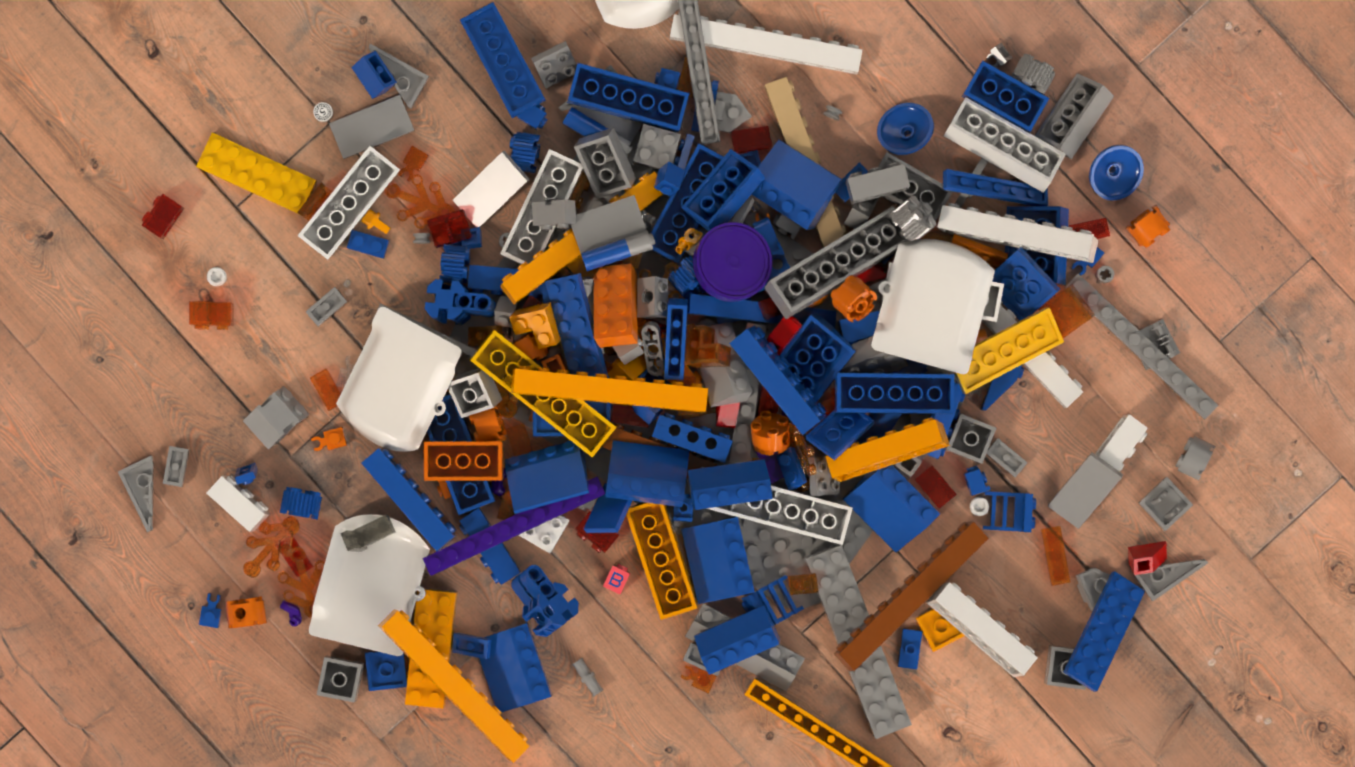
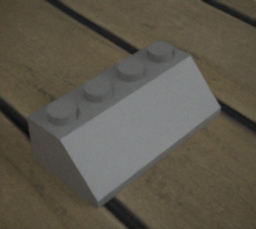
M1077 73L1035 134V137L1064 152L1066 157L1072 159L1114 95L1104 85Z
M731 322L712 325L690 336L704 388H708L707 398L710 407L745 402L752 393L743 360L729 344L736 338Z

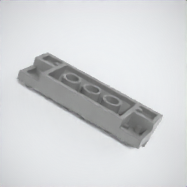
M703 603L685 637L696 642L694 635L733 618ZM779 644L735 664L787 691L805 658Z

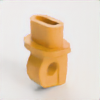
M369 209L361 222L368 226L367 229L375 226L387 234L391 228L379 220V212L375 213Z
M694 228L688 229L684 236L678 240L679 244L675 251L681 255L685 250L693 248L701 239L703 233Z

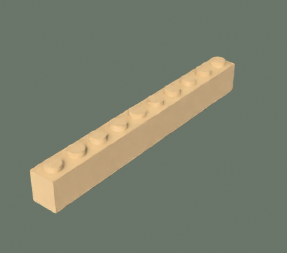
M787 77L765 84L764 88L784 143L817 164L821 163L818 152L814 153L812 148L815 145L812 135H808L805 128L808 127L807 121L804 116L801 117L800 102L798 98L794 99L792 92L795 89L792 81H788ZM832 199L815 227L823 248L847 234L844 224L840 225L838 217H841L838 207L833 206Z

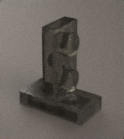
M384 515L353 531L346 530L340 534L347 551L362 552L368 549L367 546L396 533L389 515Z

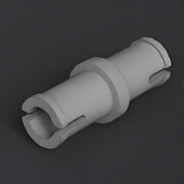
M583 658L572 664L582 678L581 682L586 684L593 697L603 691V688H601L594 677V672L589 670Z

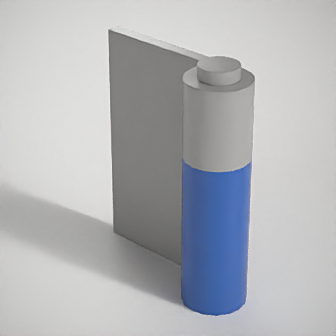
M577 105L571 107L563 121L564 125L584 137L614 127L627 157L633 148L630 144L643 124Z
M635 195L577 214L576 224H571L587 271L652 250V245L656 244L653 234H648Z

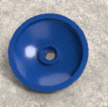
M902 103L890 108L881 117L877 126V136L883 148L897 155H907L922 149L929 142L934 131V122L929 111L915 103Z
M1113 145L1104 149L1096 156L1090 167L1089 181L1093 191L1106 200H1120L1129 196L1137 189L1144 173L1143 160L1137 151L1126 145Z

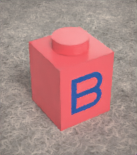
M619 563L617 566L613 565L603 587L621 594L630 575L627 572L628 568Z

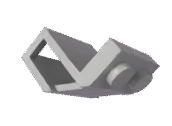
M283 386L270 395L261 406L258 405L243 422L269 450L279 443L295 425L303 421L309 413L293 397L292 393Z

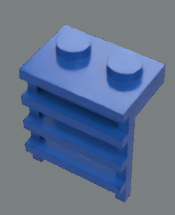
M985 491V495H992L990 526H983V530L1031 532L1035 528V517H1032V511L1036 509V498H1033V494ZM996 496H1003L1002 527L995 526ZM1008 496L1015 497L1013 527H1006Z
M786 575L741 598L743 601L742 606L746 612L765 605L774 625L804 608L803 606L796 608L783 583L788 578ZM776 584L779 586L791 609L789 613L785 611L773 588ZM767 589L782 616L778 619L763 593Z

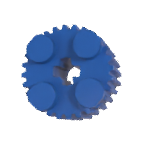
M517 132L511 137L510 149L513 150L510 157L523 172H536L537 167L534 164L537 162V158H539L541 146L537 142L540 139V135Z
M444 244V252L441 254L440 263L441 274L443 275H440L439 279L443 280V283L451 284L452 281H459L462 284H467L468 267L466 265L470 264V249L465 246Z
M686 257L680 262L682 266L676 270V273L672 271L669 274L668 280L683 298L688 299L689 294L705 293L706 291L701 287L695 276L693 257Z
M286 487V490L283 492L280 513L287 514L288 510V515L310 518L311 515V519L318 520L322 497H320L321 493L305 490V493H302V489Z

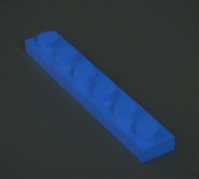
M950 169L943 171V190L1031 206H1048V188L1043 193L1025 183Z

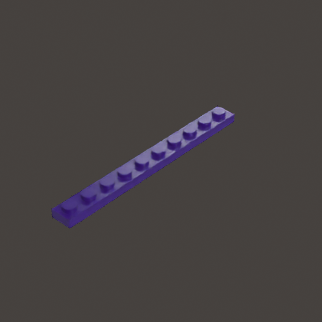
M598 476L588 480L589 493L520 512L422 558L430 576L605 495L606 493Z

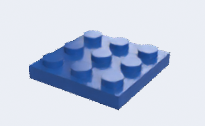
M1021 247L995 269L992 282L1004 284L1001 301L1015 314L1019 321L1032 315L1060 290L1054 281Z

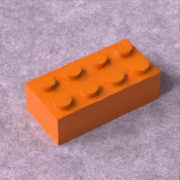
M631 263L593 269L594 340L600 348L638 344L636 270Z
M502 441L424 442V481L503 480Z

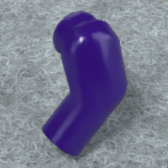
M503 467V480H504L507 476H506V469ZM492 480V492L497 496L505 494L503 480Z
M283 600L280 609L289 613V624L291 626H298L302 621L300 608Z

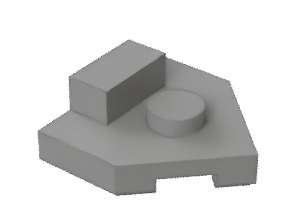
M717 92L715 110L719 131L731 133L752 116L737 95Z
M1090 568L1075 575L1079 583L1077 587L1082 599L1088 603L1091 611H1093L1110 574L1102 572L1097 568Z

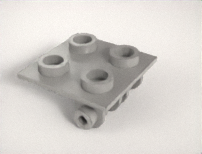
M1163 319L1140 330L1169 359L1180 353ZM1141 361L1145 370L1150 369L1143 361Z

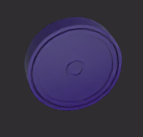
M736 222L723 223L712 228L698 242L693 255V269L699 284L708 294L722 301L738 302L750 298L765 286L772 270V255L766 240L754 228Z

